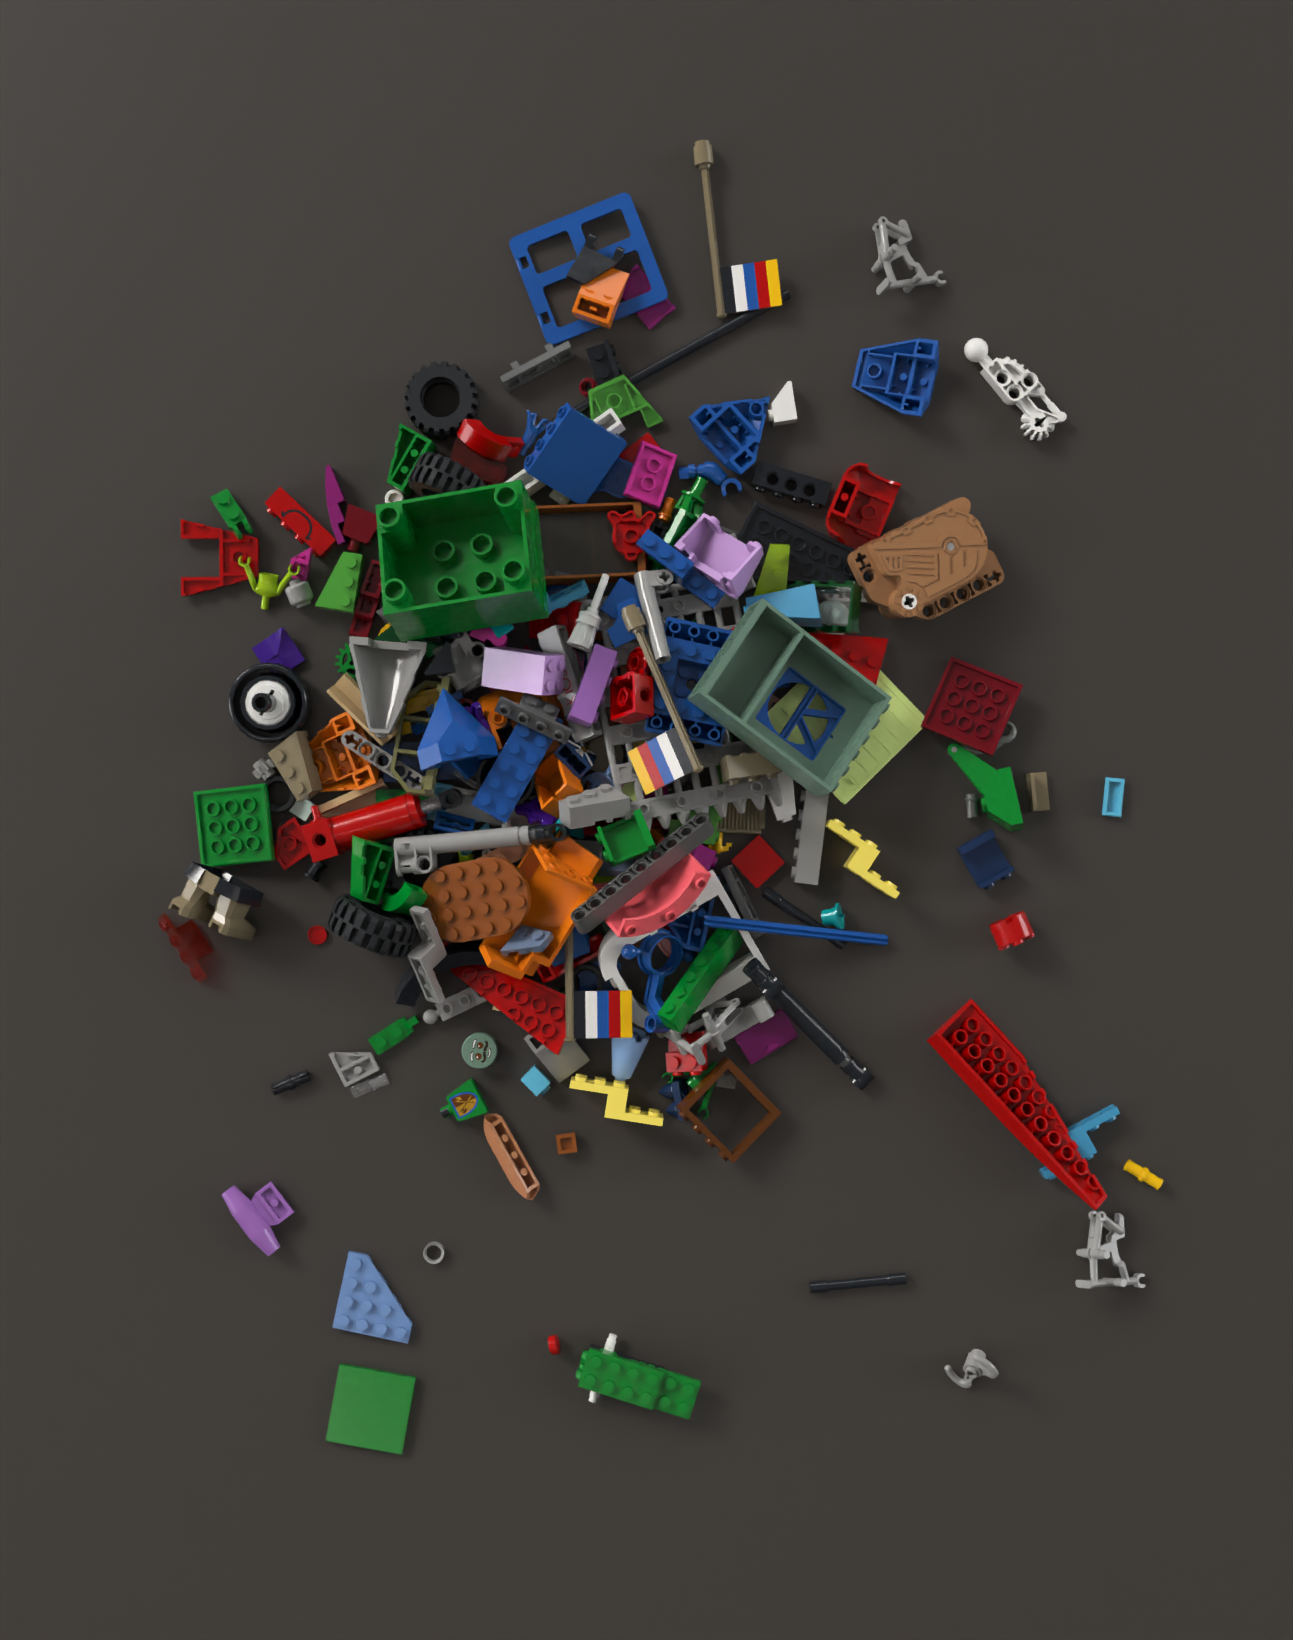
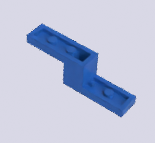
M649 529L646 530L636 543L638 548L670 571L675 582L711 609H714L725 595V592L694 570V563Z

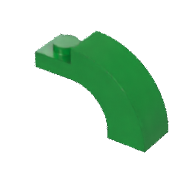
M404 882L398 893L395 890L384 887L380 908L401 916L411 915L409 910L414 905L421 907L428 894L420 886Z

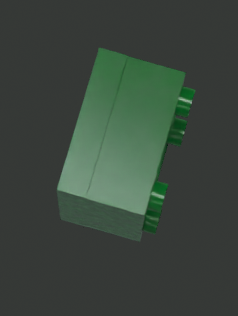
M522 480L375 505L383 615L394 628L395 634L401 642L549 618L539 511L534 500H531Z

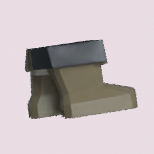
M191 862L184 872L188 880L182 894L172 899L169 909L178 910L179 915L186 918L209 922L208 927L218 928L219 933L225 936L252 941L256 928L244 917L250 906L260 908L264 893L221 869ZM212 895L217 897L216 907L208 902Z

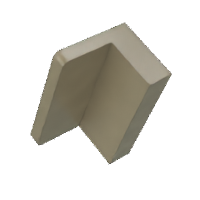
M1046 772L1027 773L1026 783L1029 812L1050 810Z

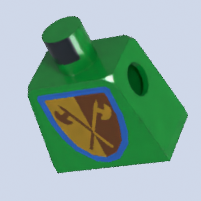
M473 1077L447 1095L448 1105L440 1108L444 1119L454 1115L458 1122L489 1111Z

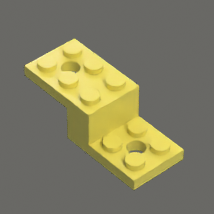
M827 820L825 823L827 829L855 847L843 867L890 898L896 899L900 894L896 890L897 886L890 881L885 880L883 882L880 880L881 875L873 870H869L880 853L876 849L878 846L870 840L863 841L860 839L862 835L855 830L850 829L848 831L845 829V824L840 820Z
M579 1073L571 1077L569 1088L608 1094L605 1118L656 1126L663 1125V1113H660L658 1109L649 1108L648 1111L641 1110V1107L634 1105L626 1108L629 1085L625 1084V1081L614 1079V1082L606 1081V1078L595 1076V1079L587 1078V1075Z

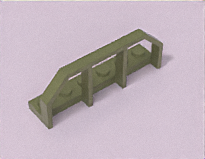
M443 676L441 682L425 680L412 689L405 700L406 705L399 717L390 771L406 793L410 795L435 798L434 789L438 768L427 770L426 776H422L421 788L424 790L408 788L396 772L399 755L418 757L417 751L400 749L404 722L428 724L430 718L406 715L407 703L427 687L437 688L439 696L443 688L451 694V690H453L450 677Z

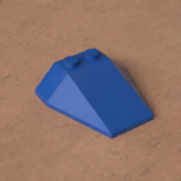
M918 338L860 349L851 387L901 414L922 417L930 405L939 368V341Z

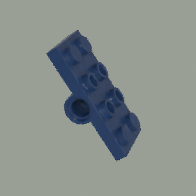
M404 742L400 744V749L417 751L421 742ZM386 743L382 746V750L393 756L395 743ZM383 755V766H386L389 759ZM398 756L399 761L420 775L426 776L427 770L421 771L418 757ZM451 762L442 763L441 767L438 768L436 780L462 779L461 774ZM397 766L396 772L402 777L405 774V769L402 766ZM409 771L407 777L403 781L405 782L407 781V779L410 781H419L420 778H412L410 776L412 772ZM383 772L384 782H398Z

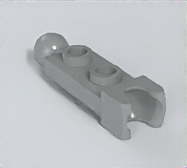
M469 987L446 998L441 1004L435 1003L437 1010H426L423 1014V1020L427 1024H434L438 1017L445 1021L487 1000Z

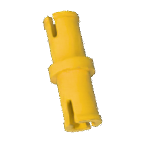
M1130 1159L1124 1165L1123 1170L1137 1177L1138 1181H1144L1156 1190L1161 1187L1164 1179L1149 1172L1148 1168H1143Z

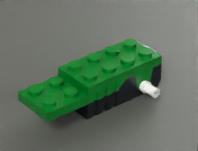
M612 1333L609 1334L605 1347L590 1343L589 1349H583L575 1378L579 1380L578 1387L591 1390L589 1394L590 1402L596 1403L599 1395L603 1394L650 1410L654 1408L690 1419L701 1380L666 1370L663 1366L655 1365L651 1362L647 1363L644 1360H638L635 1357L614 1351L617 1335Z

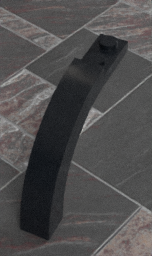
M482 941L457 942L445 945L444 948L447 956L433 968L436 977L443 972L460 966H487L479 950ZM411 966L397 985L395 1001L396 1004L415 1007L422 989Z

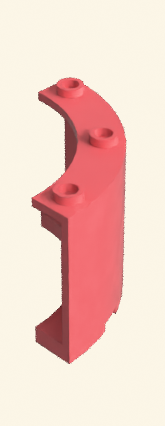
M660 838L659 843L662 842L665 838ZM689 853L604 921L618 937H635L653 932L673 922L685 912L706 887L711 874ZM609 882L593 883L597 889L596 892H598Z

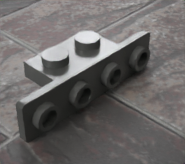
M524 693L519 704L501 696L494 710L563 744L567 743L572 733L571 728L555 721L560 708L528 693Z

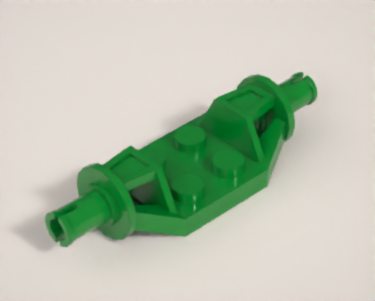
M697 476L691 491L682 490V496L674 507L679 512L664 538V541L674 549V545L703 514L702 505L704 506L706 502L700 496L708 481ZM693 502H694V514L691 513V512H692V507H693ZM647 556L646 559L652 564L649 571L667 570L652 557Z

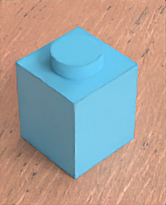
M536 1064L521 1078V1081L536 1096L540 1093L544 1095L551 1088L549 1086L551 1080Z

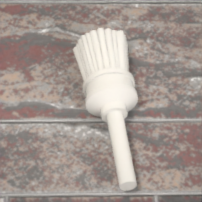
M605 573L601 576L591 606L587 607L585 611H579V617L576 619L577 624L567 641V644L576 649L586 652L592 651L596 631L599 630V625L602 622L598 615L599 610L597 609L610 577Z

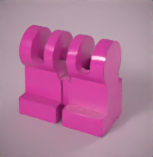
M490 628L471 630L469 635L471 639L484 645L487 642L492 643L494 647H503L508 644L506 634L497 638Z

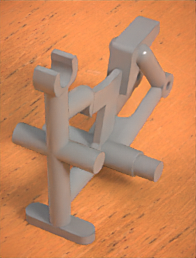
M884 216L878 219V223H875L872 227L876 235L878 260L874 263L871 271L876 274L884 267L887 278L876 288L877 295H882L886 290L903 288L905 293H909L915 286L927 284L942 287L946 280H940L938 277L943 274V271L939 270L933 276H927L920 263L915 262L911 257L906 245L912 240V235L906 220H900L898 225H895ZM888 236L897 240L891 247H889ZM902 257L908 268L915 270L917 274L912 279L896 280L891 261Z
M724 996L705 1007L706 1012L702 1014V1018L690 1025L686 1024L681 1033L669 1029L667 1033H656L659 1038H668L677 1045L681 1055H686L689 1052L695 1056L698 1064L704 1065L706 1059L700 1048L712 1039L720 1052L724 1051L726 1047L721 1035L738 1017L744 1015L745 1011L742 1007L736 1008L741 1003L738 998L726 1001ZM703 1025L707 1030L706 1034L692 1044L680 1036L685 1032L692 1033Z
M1090 1211L1088 1215L1090 1219L1087 1248L1077 1249L1076 1254L1077 1256L1089 1259L1091 1280H1076V1287L1087 1289L1109 1286L1125 1287L1126 1285H1133L1136 1288L1146 1287V1284L1139 1283V1278L1145 1277V1274L1135 1273L1133 1277H1129L1125 1262L1121 1261L1119 1257L1117 1240L1125 1236L1123 1215L1115 1213L1113 1221L1103 1211ZM1104 1227L1110 1232L1106 1235L1107 1243L1101 1245L1102 1228ZM1111 1256L1113 1266L1119 1268L1121 1278L1104 1277L1103 1279H1098L1097 1259H1108Z

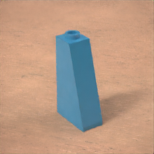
M815 584L746 598L747 605L743 606L745 613L750 605L763 598L798 626L823 627Z

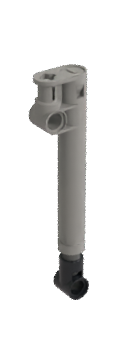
M555 823L537 825L535 828L526 825L395 838L394 858L396 874L398 877H402L405 873H414L415 875L433 873L437 869V854L525 846L531 845L532 841L537 843L565 841L569 837L570 831L564 824ZM558 827L563 829V835L560 838L555 835V830ZM426 859L430 862V867L427 870L423 867V862Z

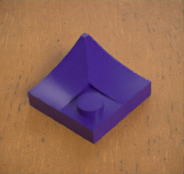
M284 627L252 648L261 663H278L293 669L306 661ZM272 668L270 669L271 672L278 673L280 671Z

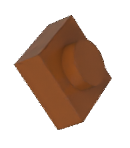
M575 1132L556 1134L558 1155L578 1152Z

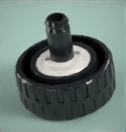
M261 663L244 670L236 678L229 692L228 707L235 726L247 737L259 742L276 743L284 741L294 732L302 730L304 724L309 719L312 700L305 680L293 669L278 663ZM272 668L280 671L278 673L271 672L270 669Z

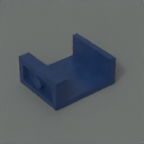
M992 829L983 832L956 848L979 889L984 888L985 890L993 887L996 880L1009 878L1012 876L1011 872L1015 870L1013 866H1010L994 838L996 835Z

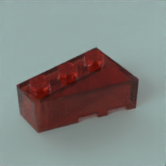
M458 435L456 436L450 456L453 461H457L464 467L469 468L487 485L500 484L507 481L509 469L506 465L477 453L468 447Z

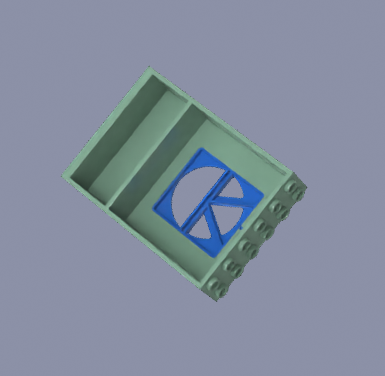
M762 598L748 607L687 700L818 797L830 792L833 793L840 784L838 782L839 779L849 771L850 767L848 765L858 757L860 753L858 751L859 748L870 738L868 734L879 724V717L888 710L890 706L888 703L892 697ZM793 682L810 687L781 733L778 734L773 728L768 715V702L774 691L783 684ZM816 694L822 698L827 709L826 711L807 708ZM802 716L827 719L826 729L816 741H813ZM796 724L805 744H796L787 740Z

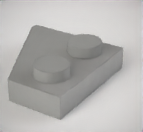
M331 1052L328 1054L344 1087L380 1070L372 1052Z

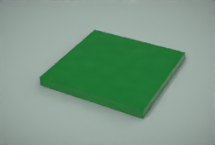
M267 783L193 792L201 864L218 867L275 860Z
M340 1363L326 1441L402 1455L416 1377Z

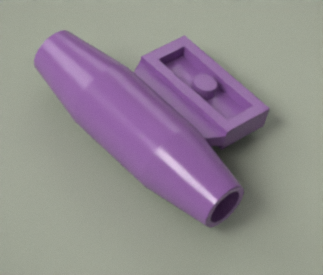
M272 1181L258 1190L252 1200L245 1196L235 1185L221 1194L234 1219L249 1239L267 1256H270L281 1247L270 1226L281 1223L294 1213V1210Z

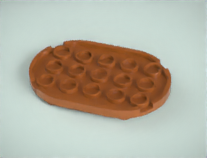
M484 857L438 868L427 878L422 889L428 894V897L421 907L429 909L439 936L450 942H467L509 933L522 924L531 905L530 886L519 867H515L512 863L508 862L509 860L501 857Z

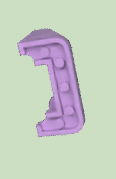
M703 513L674 547L694 563L695 571L727 595L738 599L744 592L764 555L763 547L757 541H749L747 544H744L722 531L719 525L720 522L716 517H710Z

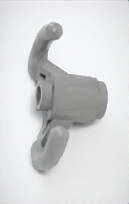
M973 1349L968 1353L963 1366V1371L965 1372L964 1379L957 1376L950 1365H945L944 1367L950 1379L962 1388H970L972 1380L982 1375H986L991 1379H995L999 1375L996 1367L986 1359V1354L980 1349Z

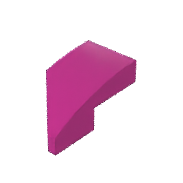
M312 548L291 558L290 565L292 564L294 572H297L298 565L301 566V571L291 578H300V581H308Z

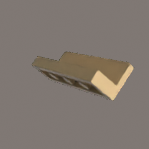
M347 672L335 685L327 690V693L381 746L385 745L397 733L398 722L392 734L387 735V738H377L374 733L369 732L360 700L362 696L358 683Z
M380 778L378 783L367 788L353 790L318 806L321 817L337 816L375 804L376 790L389 789L388 785L384 782V778Z

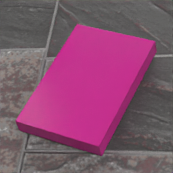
M641 441L623 495L659 509L677 455Z

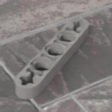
M352 730L342 734L341 741L345 747L396 779L390 771L393 756ZM347 735H355L354 740L357 742L360 739L363 740L359 744L357 751L354 749L356 747L355 744H346L347 740L345 737ZM366 744L372 747V753L368 756L363 755L361 752L362 746ZM385 755L388 757L389 762L386 766L378 764L379 756ZM398 760L397 766H402L405 769V774L401 777L402 780L411 771L412 774L410 776L414 779L419 777V782L421 783L422 775ZM407 779V783L405 784L408 786V788L419 790L422 789L421 785H416L415 787H412V782Z

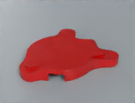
M633 510L625 514L609 511L607 519L613 527L612 543L615 549L624 556L626 561H636L638 556L644 552L636 546V543L647 529L650 530V526L656 519V514L653 511H648L641 518H637Z

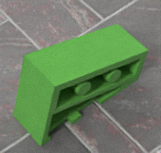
M342 553L315 604L317 608L354 614L359 600L365 557L362 554Z

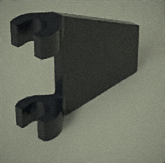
M590 233L566 277L584 286L620 264L624 258L623 253L625 249L618 246L612 258L604 256L593 250L597 243L595 241L597 236Z

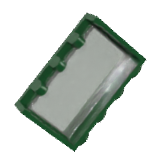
M795 581V584H787V589L810 584H806L805 581ZM811 581V584H815L823 627H800L806 632L859 634L863 587L856 585V581H845V584H840L839 581H828V584H823L822 581Z

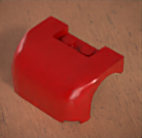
M859 462L850 466L842 476L827 512L825 523L828 534L834 540L855 550L869 541L879 538L901 483L874 474L868 469V464Z

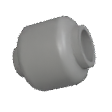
M300 578L290 581V586L285 589L290 604L297 608L310 604L313 593L307 581H300Z

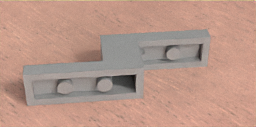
M414 905L409 911L422 941L407 956L426 1000L441 1004L445 997L433 968L447 956V953L429 909Z

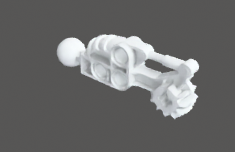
M981 338L968 340L964 347L966 358L971 362L980 363L984 368L980 374L1005 404H1015L1024 413L1021 417V421L1024 424L1020 426V429H1026V432L1023 434L1024 436L1030 434L1031 441L1035 437L1037 441H1041L1042 437L1047 438L1049 436L1048 432L1054 431L1055 424L1066 420V413L1061 412L1054 402H1051L1046 396L1045 388L1039 382L1036 374L1028 369L1025 370L1023 364L1020 365L1016 359L1011 360L1007 356L1004 359L996 358L992 361L987 355L988 345L986 341ZM997 376H1001L1004 379V384L997 381ZM1024 379H1028L1031 382V387L1024 384ZM1009 391L1015 392L1017 398H1011ZM1029 397H1040L1051 413L1037 408ZM1044 417H1046V419L1043 420L1038 427L1034 425L1035 423L1041 421Z

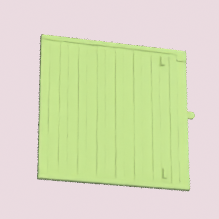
M881 670L876 686L892 697L888 703L890 706L884 714L880 715V722L877 727L868 734L870 736L868 741L859 748L858 751L860 753L858 757L848 765L850 767L849 771L845 776H841L838 781L840 784L833 794L844 805L922 729L921 724L925 716ZM797 683L768 711L770 722L778 734L781 733L810 687ZM818 694L815 695L807 707L808 709L827 710L822 698ZM802 716L813 741H816L824 733L827 719ZM796 724L787 740L796 744H805Z

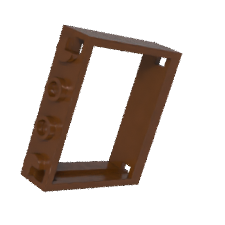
M726 1057L676 1106L680 1110L678 1114L686 1122L688 1120L692 1122L693 1126L691 1128L698 1135L702 1133L706 1137L704 1141L712 1149L716 1147L720 1151L718 1155L725 1162L729 1160L732 1163L781 1114L773 1103ZM726 1070L768 1112L731 1152L689 1110Z

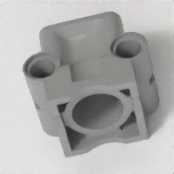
M464 632L462 638H456L451 643L456 673L443 676L450 677L457 692L461 691L463 695L481 686L485 649L483 643L473 642L467 632ZM443 646L433 650L435 656H437ZM477 648H483V653L480 656L474 655Z

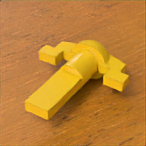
M720 832L719 841L715 842V845H708V848L717 852V854L729 851V847H732V843H726V846H722L723 832Z

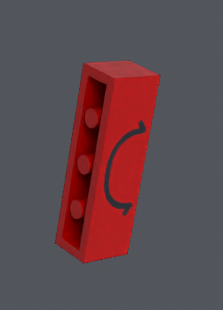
M281 487L265 502L268 506L266 511L274 518L278 516L282 520L280 524L287 531L292 529L296 533L294 537L301 544L306 542L313 549L312 554L316 558L320 556L324 559L338 544L336 539Z

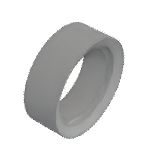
M436 1241L429 1242L423 1250V1257L430 1264L439 1263L445 1254L443 1245ZM430 1246L440 1248L441 1256L438 1259L428 1257L427 1249Z

